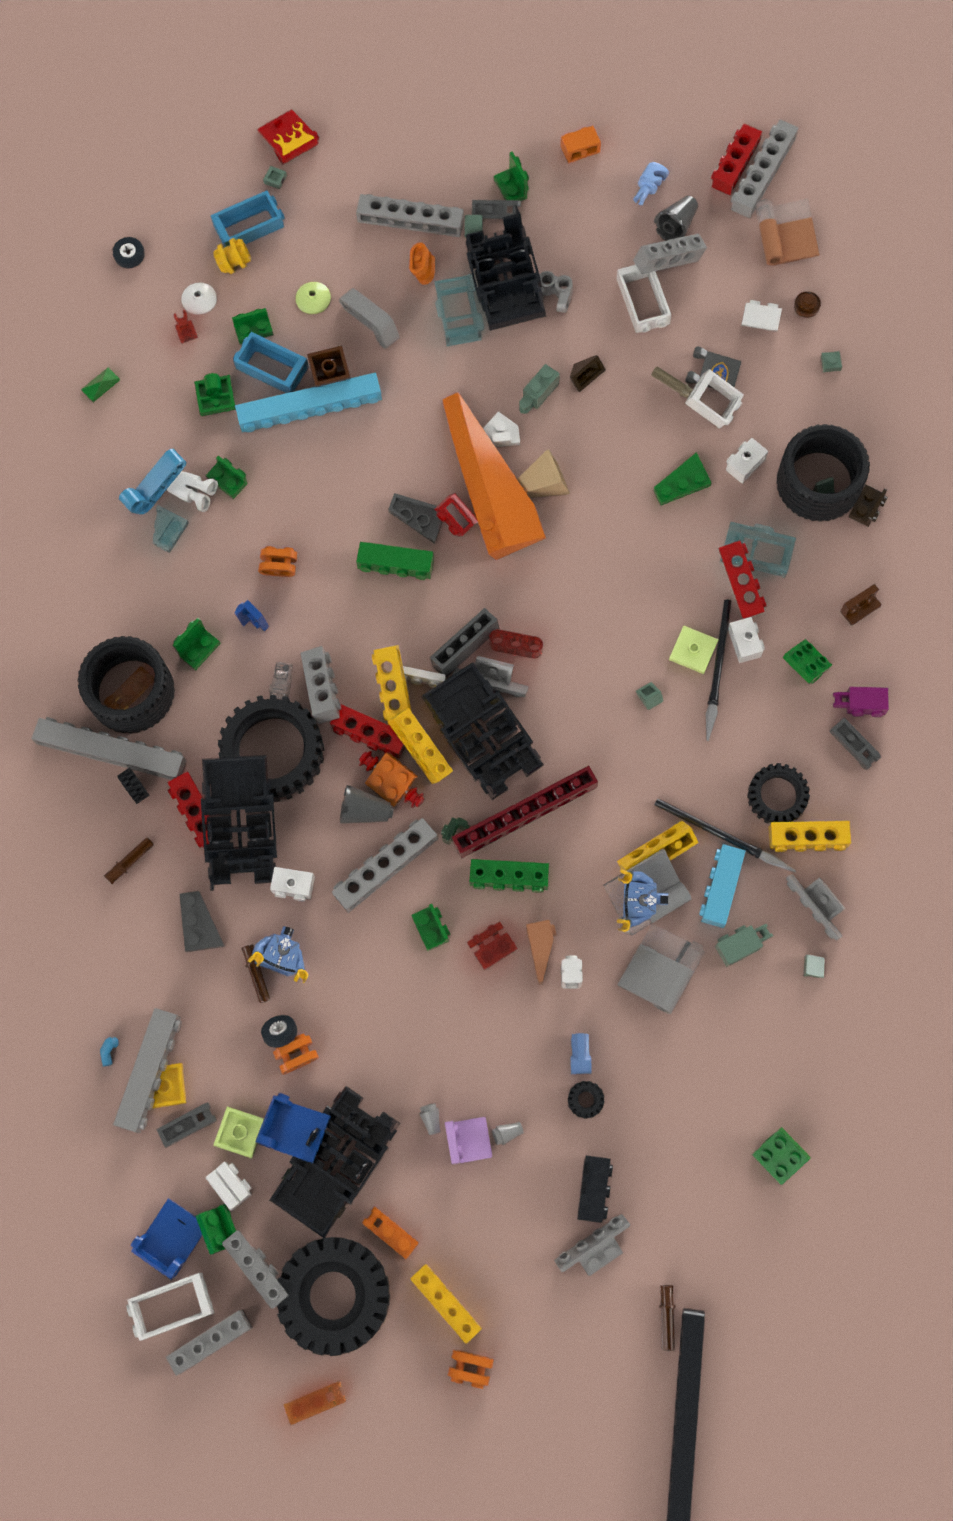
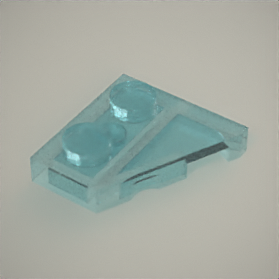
M157 505L153 544L170 553L189 522Z

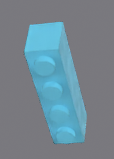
M725 844L722 845L721 849L716 850L714 860L717 861L715 868H711L709 878L712 879L711 886L707 885L704 897H707L705 905H701L699 915L702 916L701 922L720 928L725 927L746 850Z

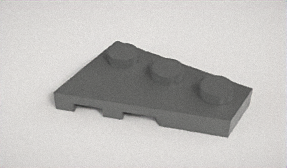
M394 493L388 508L389 513L435 544L443 523L436 515L435 508L437 506Z
M199 891L181 893L180 904L185 952L225 947Z

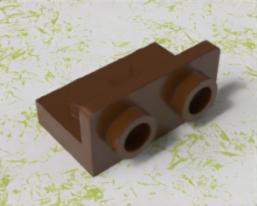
M875 584L844 603L840 612L850 625L856 624L881 607L882 604L876 597L879 589Z

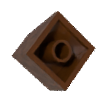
M342 345L307 354L315 387L351 379Z

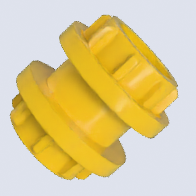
M231 238L229 239V246L224 247L221 243L217 245L218 249L213 251L215 261L222 273L229 272L233 274L235 273L234 267L240 265L244 269L247 267V263L251 261L250 253L244 241Z

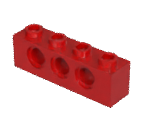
M743 123L741 129L736 130L733 143L730 142L726 149L727 154L721 157L718 170L715 169L712 173V188L728 195L732 194L761 141L763 131Z
M739 540L719 547L718 549L742 618H749L765 612L764 608L767 605L764 596L760 597L758 590L761 589L758 579H754L751 573L755 571L752 561H747L745 555L748 554L746 544H741ZM734 556L742 558L741 566H733L732 558ZM743 573L749 577V581L745 585H741L738 582V576ZM748 591L753 592L755 595V599L752 602L744 600V595Z
M340 704V718L330 721V726L334 733L340 736L345 734L355 743H365L373 751L378 749L383 751L384 755L389 752L392 756L398 759L401 758L406 747L390 725ZM350 722L357 723L356 727L352 729L348 728L347 725ZM367 730L374 731L371 736L364 735ZM385 737L391 739L388 744H383L381 740Z
M187 771L167 782L170 787L167 791L172 799H177L179 804L176 807L181 816L185 814L188 819L185 823L190 832L194 830L197 836L194 840L198 847L204 848L203 832H200L202 826L201 798L203 797ZM185 793H191L187 800L182 799ZM200 809L198 815L191 816L192 810ZM205 815V825H207L206 819L208 815ZM206 831V841L207 844H209L208 835Z

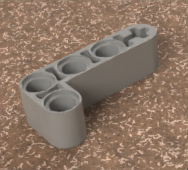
M352 288L339 298L340 304L347 312L374 332L378 343L384 349L399 339L400 336L393 319L356 289Z

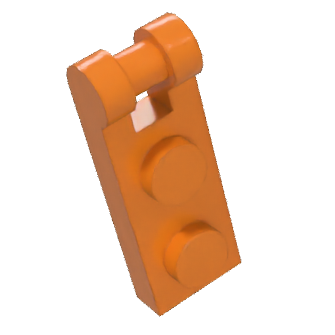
M374 1206L371 1210L372 1213L362 1221V1224L407 1260L419 1242ZM378 1218L383 1221L379 1227L374 1225Z

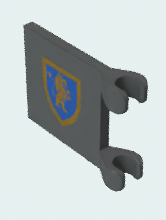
M696 346L693 357L705 359L700 375L689 371L686 382L697 384L702 374L710 369L735 387L742 361L709 352L700 346Z

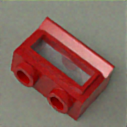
M456 493L448 495L435 508L437 517L442 522H446L449 526V531L454 536H463L478 522L477 518Z

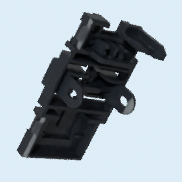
M515 205L516 214L502 217L504 224L503 235L497 236L494 233V237L488 238L487 235H484L483 230L465 235L467 251H469L466 254L478 302L481 303L482 310L485 312L490 331L546 317L542 300L541 278L530 238L526 235L525 228L522 225L521 214L517 205ZM529 255H531V257H532L533 264H534L535 271H536L535 273H534L532 261H531V258H530ZM503 258H507L511 261L504 262ZM507 272H511L512 279H508ZM499 274L504 275V281H500Z
M473 662L422 695L421 698L432 714H434V719L438 725L441 724L440 732L444 734V738L468 773L472 775L473 780L480 782V786L486 795H489L491 800L508 791V787L505 784L506 779L516 772L522 770L525 776L529 777L544 766L535 748L531 747L533 741L499 691L494 693L489 681L485 680ZM505 708L502 713L486 723L488 732H485L477 720L482 719L484 722ZM473 723L482 733V736L478 738L477 735L474 732H472L463 739L458 740V742L455 743V745L453 744L454 741H456L457 739H459L460 737H462L463 735H465L473 729L471 727V724ZM491 736L495 739L497 744L502 743L500 745L502 749H500L499 751L496 749L494 743L490 739ZM486 740L494 751L493 755H490V753L484 755L486 748L482 742Z
M267 755L202 759L204 781L202 782V794H204L205 798H201L205 863H209L208 879L210 891H214L215 885L231 884V874L254 872L255 884L271 883L274 867H276V862H273V858H277L273 793H269L271 783L270 778H268ZM245 809L246 825H241L240 810ZM231 810H236L237 825L232 826ZM269 811H272V823H273V839H271V840H270V837H272L271 813H270ZM205 815H208L206 820H207V835H208L209 844H207V841H206ZM233 832H238V846L234 847L233 842H230V840L233 838ZM242 832H247V838L250 839V841H247V846H242Z
M347 1086L344 1087L342 1092L338 1093L332 1107L327 1105L322 1112L331 1116L327 1128L342 1138L345 1134L349 1136L341 1150L338 1151L336 1149L341 1140L329 1131H324L325 1133L316 1155L325 1161H329L333 1154L336 1156L329 1169L325 1171L323 1169L325 1164L316 1157L313 1163L292 1157L290 1160L292 1167L287 1169L282 1177L283 1180L269 1199L322 1238L327 1236L337 1218L340 1219L346 1210L345 1206L348 1203L350 1205L353 1204V1200L359 1195L384 1157V1153L389 1149L386 1145L389 1140H392L397 1132L396 1129L401 1124L384 1111L380 1117L376 1116L373 1118L361 1110L359 1105L364 1098ZM316 1128L306 1142V1146L310 1147L321 1129ZM354 1139L355 1141H357L355 1147L364 1152L365 1154H367L376 1162H372L370 1159H368L355 1149L351 1151L348 1157H346L343 1153ZM339 1159L344 1161L340 1171L356 1183L361 1184L359 1187L339 1173H336L335 1176L330 1174Z

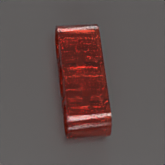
M500 629L493 630L489 635V645L494 651L528 658H539L543 653V642L539 637ZM495 638H501L502 642L495 643L493 640ZM514 641H518L521 643V645L518 647H514L511 645V643H513ZM537 645L539 646V649L532 650L530 649V646Z

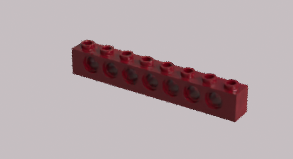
M587 766L452 836V842L462 859L598 787V780L590 766Z

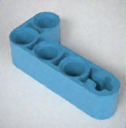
M169 449L136 489H125L119 495V500L131 513L141 515L147 513L185 468L186 461L175 449Z

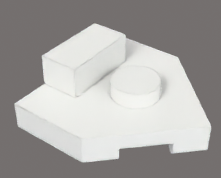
M499 411L483 428L495 447L520 445L518 425Z

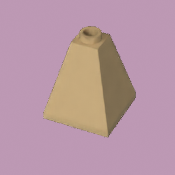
M546 450L517 479L529 498L567 495L570 493L558 462L550 450Z

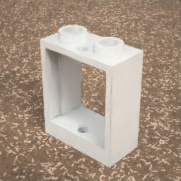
M709 369L702 374L685 404L712 424L721 428L725 424L729 425L734 417L732 414L741 406V399L744 394ZM708 384L730 400L722 416L699 400Z

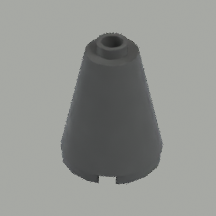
M685 196L655 216L654 224L656 223V231L661 238L667 241L685 237L698 209L697 200L692 196Z
M346 785L344 800L341 806L340 823L387 822L388 818L393 816L394 807H391V802L353 786Z

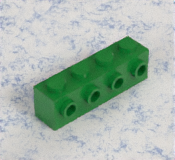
M360 541L356 564L357 568L363 572L376 571L382 575H389L390 573L397 574V576L403 578L411 576L419 580L431 579L434 553L433 551Z
M471 859L469 883L474 889L493 887V890L503 891L505 888H512L516 892L532 889V892L543 893L544 890H548L549 863Z

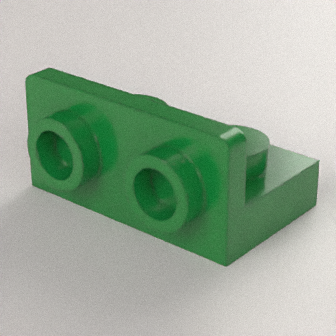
M266 308L255 309L253 312L241 313L232 317L239 344H242L243 340L251 332L263 338L274 335Z
M217 456V463L205 476L207 479L216 480L218 488L234 499L248 484L246 474L240 468H234L227 458L222 459L220 456Z
M429 904V907L411 915L427 951L449 942L447 936L451 934L447 925L442 926L440 922L442 915L438 907L434 908L433 904Z
M226 1204L196 1215L209 1255L226 1250L222 1243L237 1231L231 1219L230 1211Z

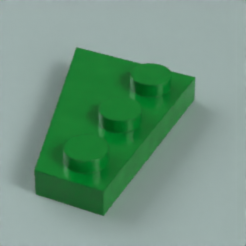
M696 452L658 483L653 491L662 506L710 487L712 482Z

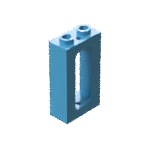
M268 190L210 215L213 226L224 247L230 245L229 239L231 238L235 240L241 239L246 245L284 227L283 220L285 219L282 210H278L276 207L278 205L275 197L270 196ZM263 211L269 212L272 219L229 237L225 228Z
M253 332L243 340L241 349L235 353L233 358L237 370L285 393L295 391L309 368L307 358ZM255 352H259L293 369L287 379L283 381L249 365L248 362Z

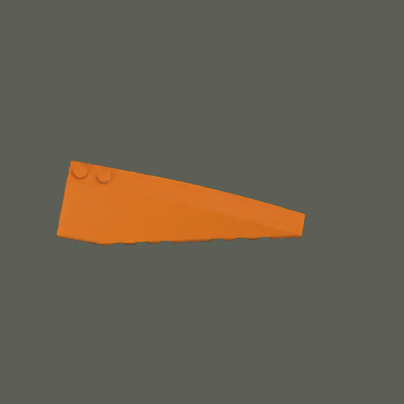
M457 392L442 399L459 464L488 554L495 560H498L546 539L534 503L520 485L516 476L512 473L460 393Z

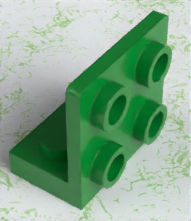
M513 151L509 153V169L494 175V181L505 200L523 201L527 199V191H529V176L526 170L523 171L521 161L518 156L514 155Z
M197 618L187 625L182 635L180 634L175 638L173 647L178 656L196 671L221 643L205 629L202 621Z

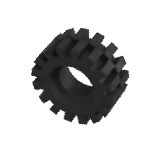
M130 767L117 776L136 804L150 796Z
M581 1081L571 1088L568 1095V1106L572 1113L579 1118H593L602 1110L605 1097L602 1089L596 1083ZM589 1092L593 1095L594 1103L591 1107L584 1108L579 1104L578 1097L581 1093Z

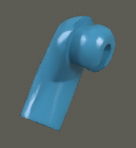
M116 1037L106 1038L100 1048L103 1067L113 1065L111 1051L119 1045Z

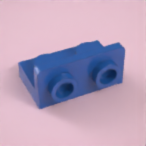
M249 600L237 606L234 613L243 626L250 621L256 629L260 627L263 631H266L270 627L263 614Z

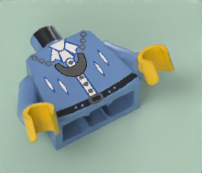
M621 869L620 872L625 874L622 879L618 878V880L624 883L623 918L626 919H617V923H623V926L618 928V931L627 932L631 927L645 922L652 915L656 914V904L668 905V893H657L656 883L643 872H628Z
M283 926L280 935L272 934L265 936L256 943L252 956L248 959L250 963L252 960H255L256 967L260 965L288 977L296 974L294 977L295 982L300 977L303 983H305L309 976L307 971H305L302 951L299 948L300 944L291 940L294 929Z

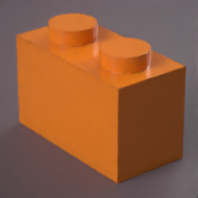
M593 125L561 136V149L568 163L600 153L601 141Z

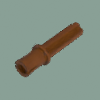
M145 838L119 863L116 862V865L104 877L111 884H114L120 876L128 873L126 870L154 845L149 838Z
M254 945L244 946L241 950L247 964L245 967L249 969L260 1003L268 1002L270 996L260 965L256 967L255 960H252L251 963L248 961L252 956Z
M660 1285L661 1305H659V1308H661L662 1349L673 1351L675 1349L674 1308H676L673 1300L674 1286Z

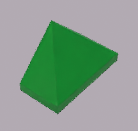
M108 367L84 386L81 391L92 402H95L118 383L120 378Z

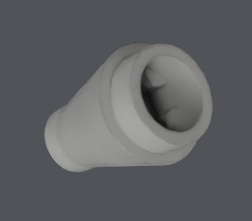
M433 1103L420 1107L421 1112L419 1114L428 1130V1134L433 1135L441 1132L439 1108H436V1104Z
M520 1122L499 1125L492 1130L493 1138L497 1145H505L524 1133Z

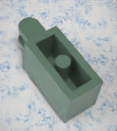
M545 364L523 389V398L519 401V411L522 414H527L533 407L538 409L559 385L560 373Z
M764 924L755 930L752 925L747 928L743 925L735 930L736 934L730 937L726 934L719 938V943L716 944L715 948L725 966L729 967L762 949V942L773 937V934H770L767 929L768 925ZM759 931L763 936V938L759 939L758 935L756 934Z

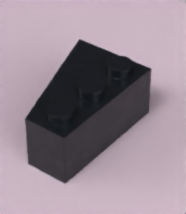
M588 1155L584 1157L577 1220L603 1223V1219H607L608 1207L605 1206V1200L610 1196V1186L607 1184L608 1177H612L613 1165H610L611 1159Z

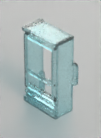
M472 274L434 281L437 297L435 305L437 315L442 321L446 346L482 340L481 331L484 330L482 315L477 313L473 292L476 289ZM467 291L471 314L448 317L446 319L441 296ZM471 317L473 319V325L447 328L446 322Z
M730 522L724 546L739 540L742 544L744 537L754 539L750 558H747V561H752L755 570L785 578L789 569L796 537L776 533L772 527L755 524L752 527ZM757 540L785 547L781 565L753 559L755 547L758 544ZM740 556L732 558V564L742 565L743 560Z

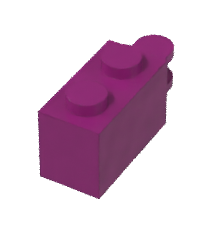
M850 686L847 692L833 693L835 698L833 707L846 708L847 714H852L854 717L864 715L882 717L889 710L888 688Z

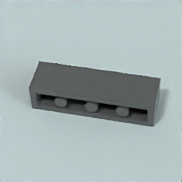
M486 608L481 610L430 657L432 666L440 674H445L447 677L500 629L498 619Z

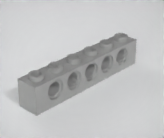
M779 120L777 125H773L769 134L771 136L769 139L766 138L764 140L762 151L757 152L754 165L749 166L746 179L742 178L738 187L739 191L734 192L731 198L732 211L751 218L797 137L798 127L783 120Z
M360 194L356 210L357 221L360 223L460 237L464 221V211L457 207L451 208L439 204L431 205L423 202H411L405 199H391L371 194Z
M423 818L419 821L418 819L413 821L406 832L398 833L394 837L395 841L390 845L385 844L380 848L379 854L375 857H369L364 862L362 868L353 870L348 875L349 878L346 881H340L333 887L332 894L348 913L438 840L437 834ZM415 835L420 838L417 843L409 842L411 836ZM397 848L405 850L400 856L395 855L394 851ZM382 860L389 861V865L386 868H381L379 863ZM372 872L374 873V878L372 880H365V874ZM350 886H359V890L357 892H349Z

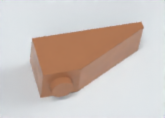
M550 920L526 924L539 985H543L553 945V936H556L554 924L550 925Z

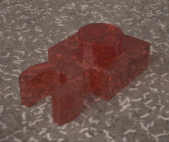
M183 310L184 316L182 318H178L176 313L174 314V319L177 323L175 328L181 344L198 338L192 320H188L185 310Z

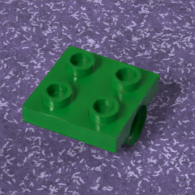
M209 373L204 376V380L194 381L201 417L236 410L230 375L219 376L217 373Z
M806 639L790 649L782 657L809 684L816 682L832 666L827 658Z
M782 1127L773 1133L752 1154L781 1186L811 1159Z

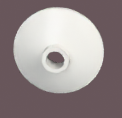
M194 283L184 290L181 298L182 305L191 314L203 315L214 308L217 302V295L210 285Z

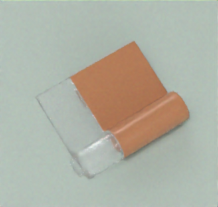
M767 199L758 202L755 208L765 259L768 265H779L819 256L808 199L773 206L772 201Z

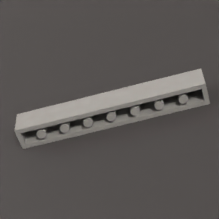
M49 717L38 719L31 738L36 744L124 768L130 767L132 770L170 780L183 774L187 762L184 756H182L183 754L175 750L167 752L159 746H153L152 748L146 746L147 744L141 741L129 742L127 738L122 736L117 738L110 737L111 735L106 732L100 731L95 733L90 728H76L75 725L68 722L63 724L57 723V720Z

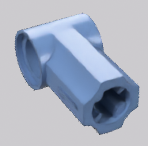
M572 1034L571 1074H591L589 1034Z

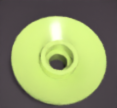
M319 282L306 283L296 293L297 306L307 314L323 312L331 301L329 289Z

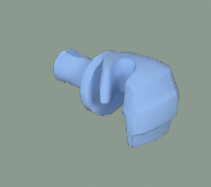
M657 162L649 163L639 178L638 186L640 189L633 198L634 202L637 203L640 199L638 205H643L648 194H655L657 186H660L662 180L668 177L669 170Z

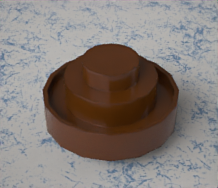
M811 291L800 293L794 301L796 313L805 318L815 316L821 307L819 296Z

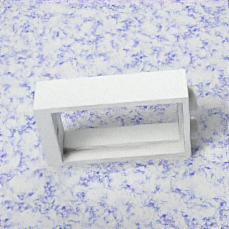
M636 265L618 269L617 282L635 332L645 333L651 329L663 328L670 324L671 312L656 271L641 274ZM648 277L662 315L639 321L625 283Z
M197 1273L128 1299V1305H126L128 1315L133 1318L135 1324L132 1326L133 1333L136 1338H139V1341L215 1313L203 1273ZM193 1282L202 1312L147 1333L138 1302Z

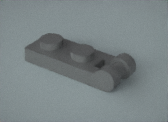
M472 200V215H482V219H502V217L516 214L515 205L520 208L521 201ZM507 207H513L512 213H507Z
M845 717L829 731L859 762L863 769L868 770L874 761L877 762L881 758L879 752ZM865 751L869 754L867 758L863 755Z
M208 1102L156 1129L165 1148L217 1121L215 1115L212 1116L209 1110L211 1107ZM202 1113L205 1119L200 1122L197 1115Z

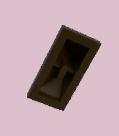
M595 355L575 363L570 378L577 391L581 392L606 369L599 356Z

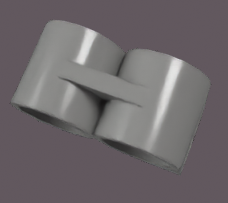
M550 271L540 273L542 300L544 296L555 294L559 298L557 311L566 313L573 294L572 279L567 275L557 277Z

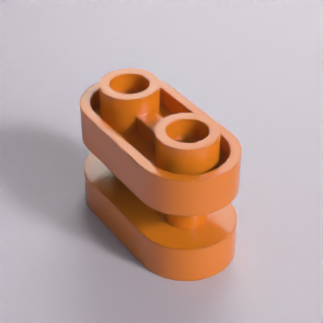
M416 243L410 250L409 270L422 285L429 284L434 279L435 257L424 243Z
M266 546L261 549L260 559L265 562L259 563L258 572L260 574L281 577L295 576L296 566L291 563L297 561V552L293 548L284 547L283 549H278L273 546Z
M300 1034L294 1038L293 1042L283 1047L275 1048L276 1050L273 1051L275 1059H282L284 1064L279 1066L282 1075L293 1072L319 1058L316 1050L309 1051L308 1046L313 1044L310 1035ZM301 1050L302 1055L291 1060L290 1055Z
M453 1349L451 1358L457 1360L456 1367H449L447 1376L451 1377L450 1381L463 1384V1380L472 1382L471 1386L483 1389L484 1385L488 1386L490 1376L484 1375L485 1369L493 1367L494 1359ZM465 1362L478 1365L477 1371L465 1370Z

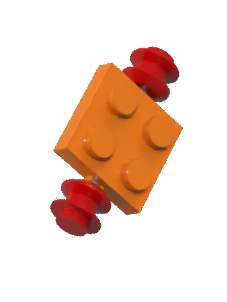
M365 751L360 756L359 766L365 765L367 772L373 770L365 784L383 799L391 802L393 807L397 806L404 795V802L410 801L412 803L411 808L415 806L418 808L425 800L423 798L424 793L418 794L417 787L409 789L417 775L389 752L385 753L380 762L379 756L372 757V751L368 753Z

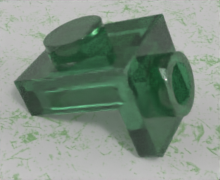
M452 817L449 825L445 824L441 831L442 841L450 845L452 836L456 834L458 828L463 831L470 828L468 822L460 817L457 819Z

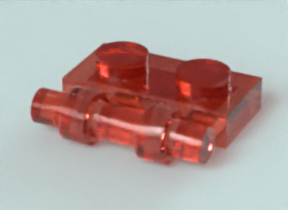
M500 921L495 925H489L487 930L479 935L475 934L471 940L466 942L470 949L476 945L479 947V950L474 952V955L484 971L518 950L507 932L501 936L499 935L498 931L504 928ZM493 936L495 940L487 945L483 943L485 939Z

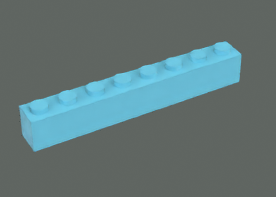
M371 373L320 387H311L235 405L243 433L253 432L260 428H270L277 424H288L298 419L305 420L311 416H322L328 412H339L345 408H357L367 403L374 404L382 400L377 375L376 373Z

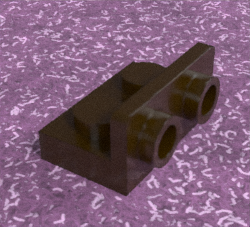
M865 484L849 518L869 527L871 521L875 522L880 514L877 511L879 506L883 507L888 498L885 496L887 489L884 488L883 492Z

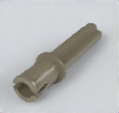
M656 367L652 372L654 378L678 392L681 397L683 395L688 399L693 390L689 387L688 383L684 384L659 367Z

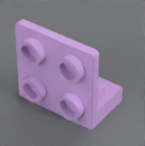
M485 1117L445 1122L452 1165L492 1158Z

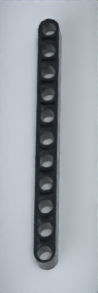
M683 1308L666 1521H690L705 1323L704 1310Z

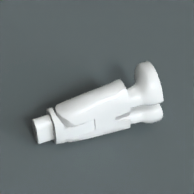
M181 471L167 491L188 503L195 501L197 509L201 512H206L210 506V498L205 494L213 496L217 491L218 482L214 479L201 481L200 476ZM198 490H201V491L204 492L205 494L197 493V492H198Z

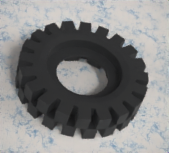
M329 1237L307 1243L306 1246L299 1248L292 1254L291 1259L282 1268L281 1276L278 1277V1282L287 1292L288 1297L276 1307H278L279 1314L277 1316L280 1324L284 1325L286 1334L290 1339H294L298 1346L305 1350L308 1349L314 1354L338 1356L360 1348L379 1331L388 1313L390 1286L388 1277L384 1272V1267L380 1260L374 1256L373 1252L356 1241ZM328 1272H338L350 1279L355 1288L356 1295L352 1309L347 1315L336 1320H329L319 1316L313 1309L310 1301L312 1285L317 1278Z

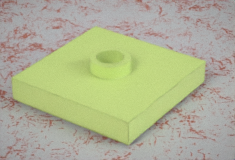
M683 626L669 660L704 674L719 639Z
M227 1106L213 1146L253 1158L258 1144L255 1140L264 1118Z

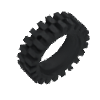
M777 763L776 766L770 764L766 768H761L753 777L748 788L749 806H752V812H756L758 814L757 817L759 819L763 818L765 823L793 822L806 809L810 799V788L806 785L808 783L807 780L802 778L803 774L801 772L798 774L795 767L791 769L788 764L781 766V763ZM773 778L787 780L792 784L796 792L794 805L784 811L770 809L762 800V785Z

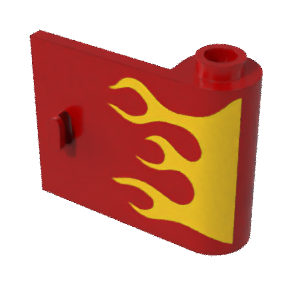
M292 109L257 129L261 136L272 146L282 165L319 144L318 140H320L315 130L312 131Z

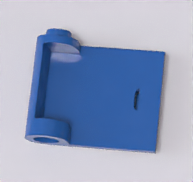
M278 1093V1096L273 1095L255 1142L267 1148L313 1163L331 1116L294 1104L289 1101L290 1097L285 1094ZM316 1128L321 1129L310 1147L306 1146V1142Z
M168 1198L147 1232L141 1237L136 1236L133 1240L131 1252L164 1276L173 1280L203 1235L196 1217Z

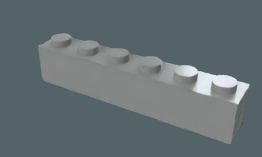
M154 1008L113 1123L114 1126L136 1133H141V1130L145 1129L148 1118H146L148 1110H151L154 1105L155 1099L153 1096L155 1090L158 1091L161 1085V1073L166 1070L168 1065V1053L172 1052L175 1045V1040H173L175 1033H178L181 1028L182 1021H180V1016Z

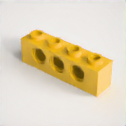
M399 645L373 650L372 661L377 666L378 671L375 673L376 681L381 686V691H379L381 703L384 702L385 710H383L384 720H391L407 708L412 712ZM386 661L392 664V670L390 672L384 669V663ZM389 680L396 683L395 690L388 688L387 683ZM392 699L399 701L400 707L398 709L391 706Z
M409 708L388 721L431 784L441 781L453 772Z
M680 821L619 859L617 863L620 869L627 871L662 849L665 850L671 861L699 842L692 828L685 822Z
M850 821L771 822L768 827L770 849H775V852H786L787 849H795L796 852H804L807 849L826 851V848H834V851H844L851 845ZM825 833H831L834 840H827ZM785 834H792L795 841H788ZM805 834H812L814 841L807 840Z
M427 1264L410 1278L465 1344L482 1329Z

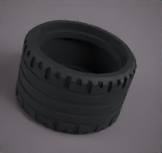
M832 424L809 426L807 429L798 432L787 444L777 473V490L786 507L790 508L799 517L818 522L834 520L849 512L857 502L870 471L869 455H867L864 444L859 441L860 439L847 429ZM825 453L831 455L845 465L849 472L850 485L846 489L832 494H821L812 491L797 477L794 463L807 454Z
M120 636L100 642L99 645L94 646L87 653L88 655L84 657L78 671V689L85 705L104 726L116 732L138 733L150 727L152 728L165 717L166 712L168 713L173 703L174 681L167 665L151 644L144 640L141 641L137 637ZM127 661H139L148 664L154 669L155 680L152 691L139 705L125 710H115L101 704L99 690L102 679L114 666Z

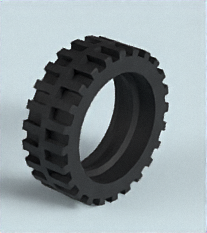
M270 695V699L257 696L258 701L253 703L250 700L245 701V707L240 709L237 706L234 709L235 715L232 718L230 716L226 718L227 726L226 728L221 727L220 730L222 739L218 740V747L220 748L218 755L219 758L240 756V742L243 736L252 726L261 721L283 719L290 722L302 735L304 742L303 756L300 763L291 772L282 777L270 779L271 790H269V793H273L274 802H280V798L285 796L289 800L293 798L291 794L297 791L299 794L303 793V787L306 784L311 786L314 782L313 776L315 774L319 775L321 771L319 766L324 761L323 751H325L322 735L316 720L312 718L307 708H302L299 702L295 701L292 703L289 697L285 696L282 697V700L277 699L276 695Z

